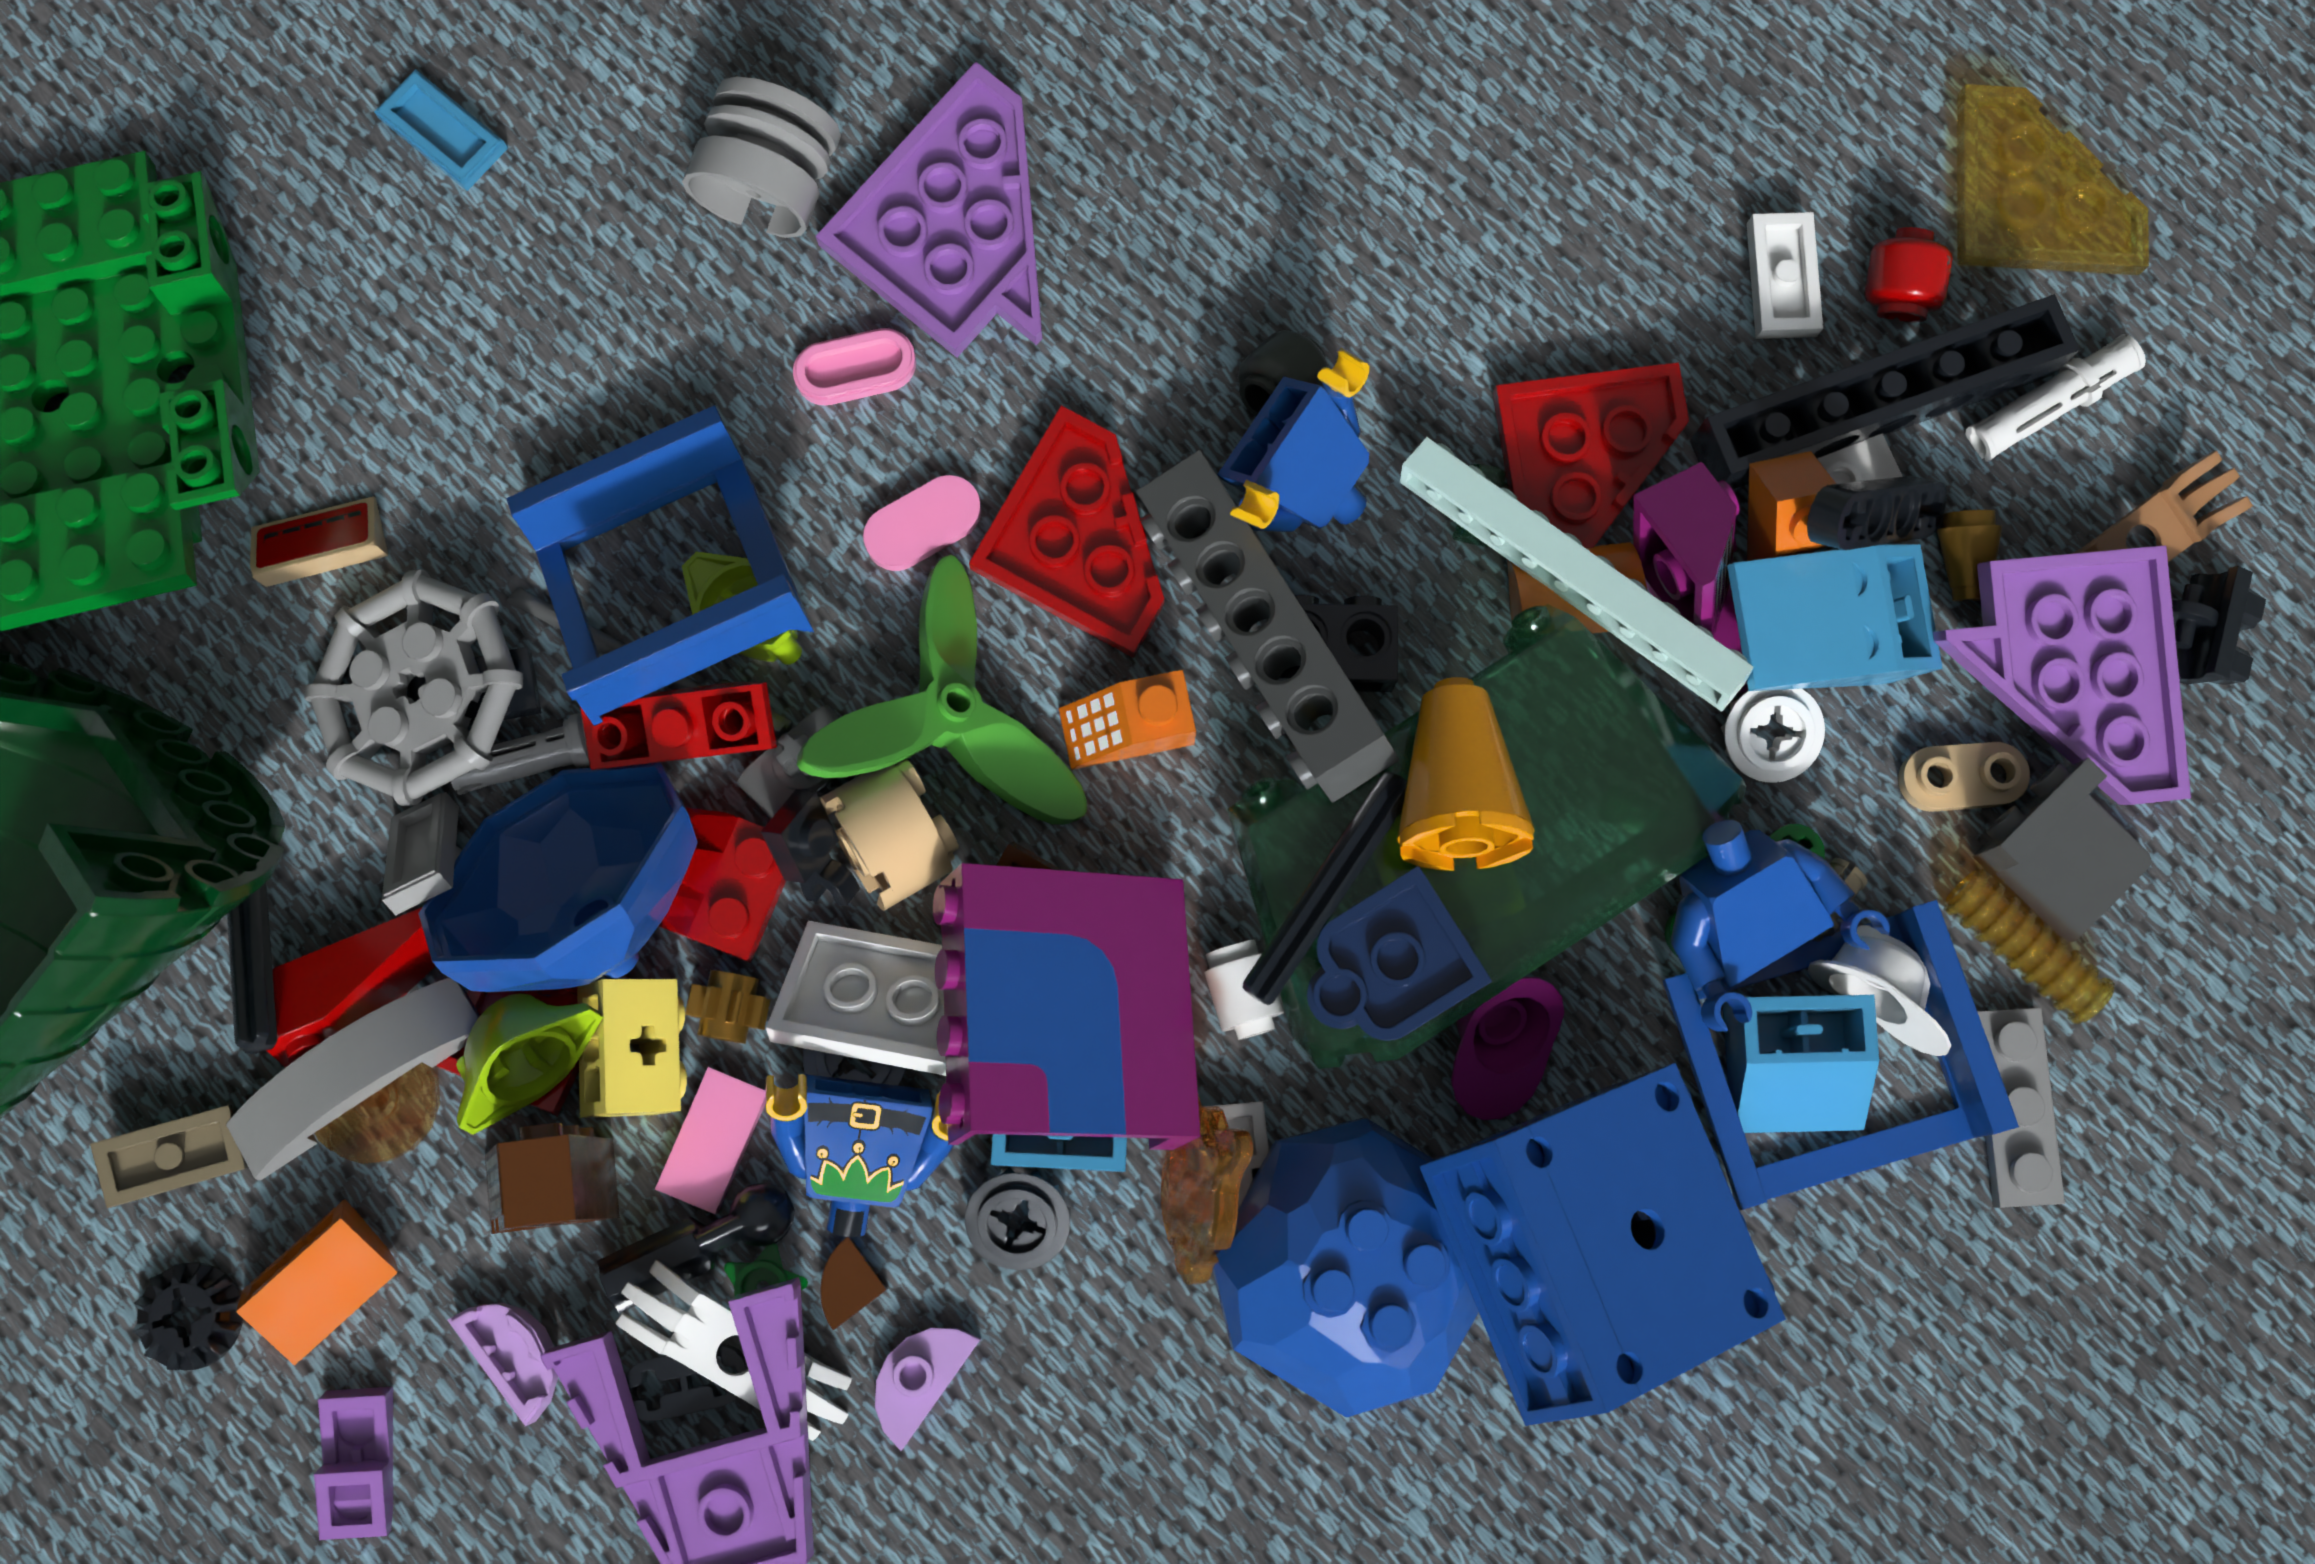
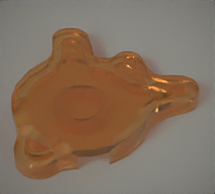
M1199 1095L1201 1137L1174 1150H1167L1161 1181V1208L1164 1227L1175 1256L1176 1270L1187 1285L1206 1283L1210 1279L1213 1267L1219 1262L1214 1250H1227L1231 1247L1238 1216L1240 1183L1253 1155V1141L1250 1133L1243 1128H1229L1223 1110L1218 1106L1202 1107Z

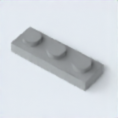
M2042 1008L1977 1011L2019 1125L2015 1129L1985 1136L1993 1208L2065 1204Z

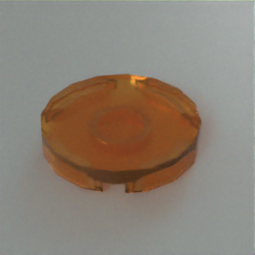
M423 1062L315 1132L318 1141L340 1157L360 1164L393 1161L414 1150L432 1129L440 1106L439 1078L434 1068Z

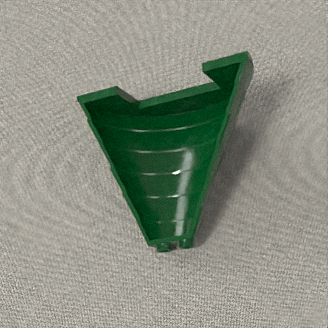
M0 649V1119L34 1092L40 1081L87 1044L100 1027L147 990L163 970L206 936L226 914L271 878L284 851V847L279 846L278 843H280L285 830V822L277 804L257 778L226 751H216L212 759H210L204 751L187 743L193 731L191 727L126 693L60 667L57 671L49 673L47 679L38 677L27 668L9 662L10 652Z

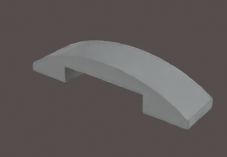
M446 978L382 1006L319 1043L284 1068L251 1096L232 1116L226 1126L253 1177L260 1181L316 1145L318 1142L313 1133L423 1062L433 1068L465 1047L469 1033L480 1015L463 986L451 978Z

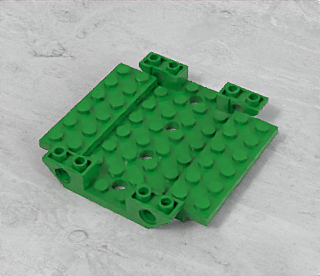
M140 151L1 182L0 631L197 586L193 544L202 542L199 505L240 496L260 473L237 265L207 180L202 172L198 171L157 181L156 165L146 151ZM183 365H194V368L188 373L184 381L173 384L168 383L169 376L175 369ZM60 393H69V396L63 400L59 409L52 412H44L46 403L53 396Z

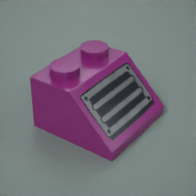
M1700 462L1634 494L1633 545L1640 557L1649 592L1661 602H1668L1675 606L1682 617L1694 625L1706 628L1715 637L1730 586L1727 565L1732 564L1733 553L1737 550L1734 535L1736 515L1739 514L1740 509L1737 497L1729 484L1724 480L1717 482L1706 466Z

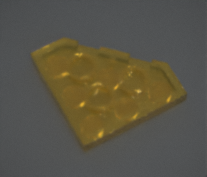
M1965 84L1957 95V265L2140 275L2149 267L2148 208L2131 191L2124 195L2100 171L2104 164L2070 131L2063 135L2039 111L2043 104L2027 88Z

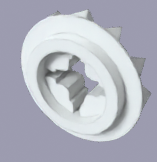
M1803 689L1747 691L1738 700L1730 702V713L1726 723L1721 726L1726 745L1724 753L1732 760L1740 772L1755 780L1776 783L1795 778L1812 765L1822 748L1825 736V723L1821 709L1814 698ZM1776 712V721L1796 731V733L1785 734V737H1775L1772 747H1769L1768 750L1767 741L1750 732V728H1757L1758 725H1767L1770 721V716Z

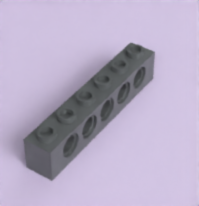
M1198 450L1138 489L1136 492L1149 511L1148 514L1140 518L1142 525L1159 550L1168 545L1171 546L1177 558L1167 564L1187 596L1196 590L1202 596L1206 604L1196 609V612L1216 643L1224 637H1227L1235 651L1226 656L1225 659L1244 689L1247 690L1256 684L1265 700L1257 704L1255 708L1275 739L1286 733L1289 736L1296 750L1288 754L1286 758L1305 788L1308 790L1318 783L1330 801L1334 803L1400 761L1386 736L1248 523L1230 515L1232 507L1237 506L1202 452ZM1208 528L1201 536L1193 538L1199 531ZM1238 573L1232 581L1221 585L1226 577ZM1269 619L1261 629L1249 632L1251 627L1258 621ZM1294 666H1300L1294 676L1287 680L1278 681L1284 671ZM1323 715H1332L1330 721L1323 728L1309 731L1311 724L1317 718Z

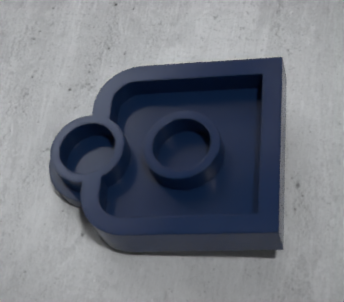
M1417 866L1325 925L1317 941V956L1322 967L1313 975L1309 982L1307 1000L1313 1015L1328 1027L1347 1029L1359 1025L1369 1036L1379 1040L1391 1041L1406 1036L1491 983L1492 979L1423 871Z

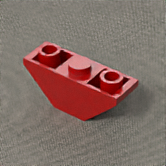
M730 682L649 693L601 715L603 722L595 726L580 707L591 770L768 750L777 747L767 682Z

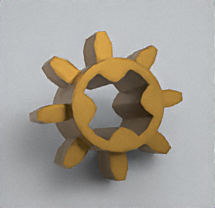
M711 970L707 987L691 984L685 1015L700 1018L697 1035L746 1044L749 1027L765 1030L771 1000L766 999L767 997L756 995L759 979Z

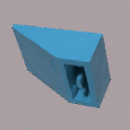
M1920 544L1877 545L1852 550L1838 549L1735 562L1727 565L1742 654L1748 663L1754 667L1747 679L1748 691L1880 685L1943 669L1939 646L1934 642L1933 632H1936Z

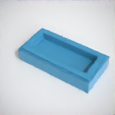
M416 69L374 111L383 123L466 191L508 149L502 139Z

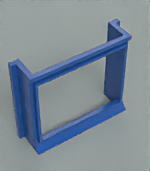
M715 405L506 498L512 517L536 551L573 669L561 674L566 691L572 700L578 702L594 726L603 722L601 715L788 630L814 632L750 474ZM717 482L758 585L599 657L565 550Z
M1937 900L1911 907L1886 919L1890 926L1888 935L1905 943L1914 950L1927 969L1930 988L1925 1011L1938 1022L1948 1035L1951 1043L1948 1054L1937 1057L1955 1109L1757 1168L1754 1164L1709 1027L1702 1020V1007L1699 1000L1706 998L1703 990L1695 991L1686 973L1662 981L1739 1210L1767 1203V1200L1962 1141L1995 1135L2019 1127ZM1872 923L1864 924L1873 927ZM1841 931L1833 936H1825L1820 942L1809 940L1730 989L1723 983L1722 985L1725 991L1728 992L1807 969L1811 962L1817 960L1832 961L1845 944Z

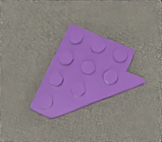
M977 62L966 71L816 235L819 247L956 358L996 314L1001 316L1035 345L1042 340L1022 98Z
M2166 545L1997 560L1977 564L1983 627L1933 632L1934 642L2072 764L2089 757L2107 775L2098 787L2118 805L2190 799L2191 791Z

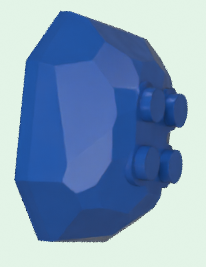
M661 762L591 770L590 768L562 770L486 817L455 860L453 888L427 900L418 913L432 962L441 973L470 991L503 992L572 988L590 984L603 975L608 979H616L631 971L638 961V951L650 939L668 913L698 843L689 814Z
M1364 1117L1275 1140L1254 1176L1235 1216L1229 1219L1209 1254L1231 1348L1346 1418L1434 1393L1479 1314L1419 1167L1434 1159Z

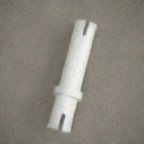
M2122 334L2084 359H2071L2060 368L2058 375L2020 396L1989 417L1976 424H1972L1966 429L1965 435L1981 459L1985 458V461L1988 462L2008 447L2040 430L2079 405L2088 407L2102 398V393L2105 389L2133 372L2142 369L2146 363L2145 354L2139 343L2132 336L2128 335L2126 337L2125 334Z

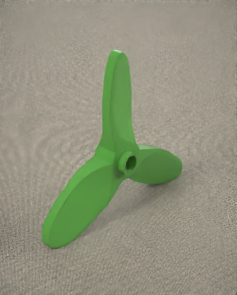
M953 555L943 557L929 572L920 607L919 693L861 708L821 728L803 744L797 755L798 768L811 776L843 778L870 773L892 766L932 745L938 748H946L978 783L1022 812L1041 821L1056 825H1066L1079 820L1087 812V800L1082 785L1072 771L1045 743L1022 723L983 703L981 695L975 687L977 620L972 588L967 573L960 561Z

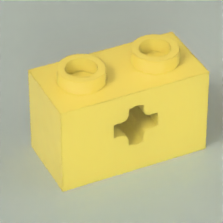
M601 979L587 985L577 986L578 1004H588L603 1016L579 1058L580 1118L644 1116L681 1111V1098L686 1091L687 1074L679 1056V1033L684 1026L685 1008L681 997L678 996L677 979ZM630 1043L639 1044L640 1053L631 1052Z

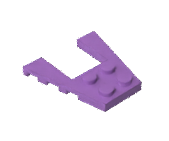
M799 1277L738 1294L728 1301L766 1426L764 1428L650 1459L612 1331L555 1346L540 1355L547 1371L552 1368L554 1369L571 1399L566 1403L581 1429L588 1427L608 1462L603 1466L615 1487L624 1488L637 1510L640 1518L636 1523L660 1564L808 1563L814 1555L802 1298Z

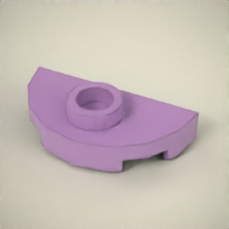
M506 1303L473 1306L448 1319L447 1321L522 1423L527 1426L536 1422L551 1403L558 1380L554 1369L552 1368L547 1371L540 1356L549 1348L554 1347L546 1328L527 1310Z
M932 1327L908 1336L886 1357L876 1379L875 1409L883 1432L900 1451L904 1449L981 1338L959 1328Z

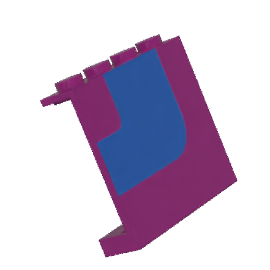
M961 863L937 886L933 898V918L936 924L941 925L942 949L938 952L935 962V983L939 990H943L944 1015L938 1023L936 1040L940 1056H945L946 1083L943 1084L939 1095V1116L943 1124H948V1145H959L975 1134L1149 1138V1149L1174 1150L1201 1137L1183 879Z

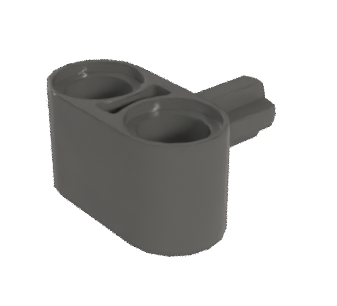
M824 705L816 709L789 732L781 735L776 742L777 747L766 750L739 777L738 785L769 820L772 819L796 789L816 791L820 798L840 785L837 778L811 776L801 771L797 766V755L803 744L821 728L840 718L830 705Z

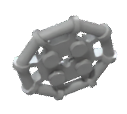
M409 570L405 572L402 580L351 608L343 605L334 615L338 622L313 684L305 686L304 697L306 701L312 703L329 756L326 768L337 780H353L394 797L397 804L401 806L418 805L427 793L476 768L485 770L493 761L490 755L491 748L515 690L523 687V673L515 669L497 617L499 604L488 593L476 595L433 579L425 570ZM433 606L460 616L459 622L450 632L432 626ZM407 607V621L382 635L372 626ZM476 640H478L488 669L481 674L471 645ZM358 641H360L366 649L357 654L351 662L349 673L352 683L341 685ZM415 676L425 677L426 684L418 689L420 699L414 702L412 698L407 697L408 685ZM482 692H486L469 731L467 728L471 718L465 716L470 701L478 703ZM353 702L362 730L353 741H351L339 703ZM451 742L454 743V751L426 765V755ZM383 745L400 751V767L397 770L370 759Z

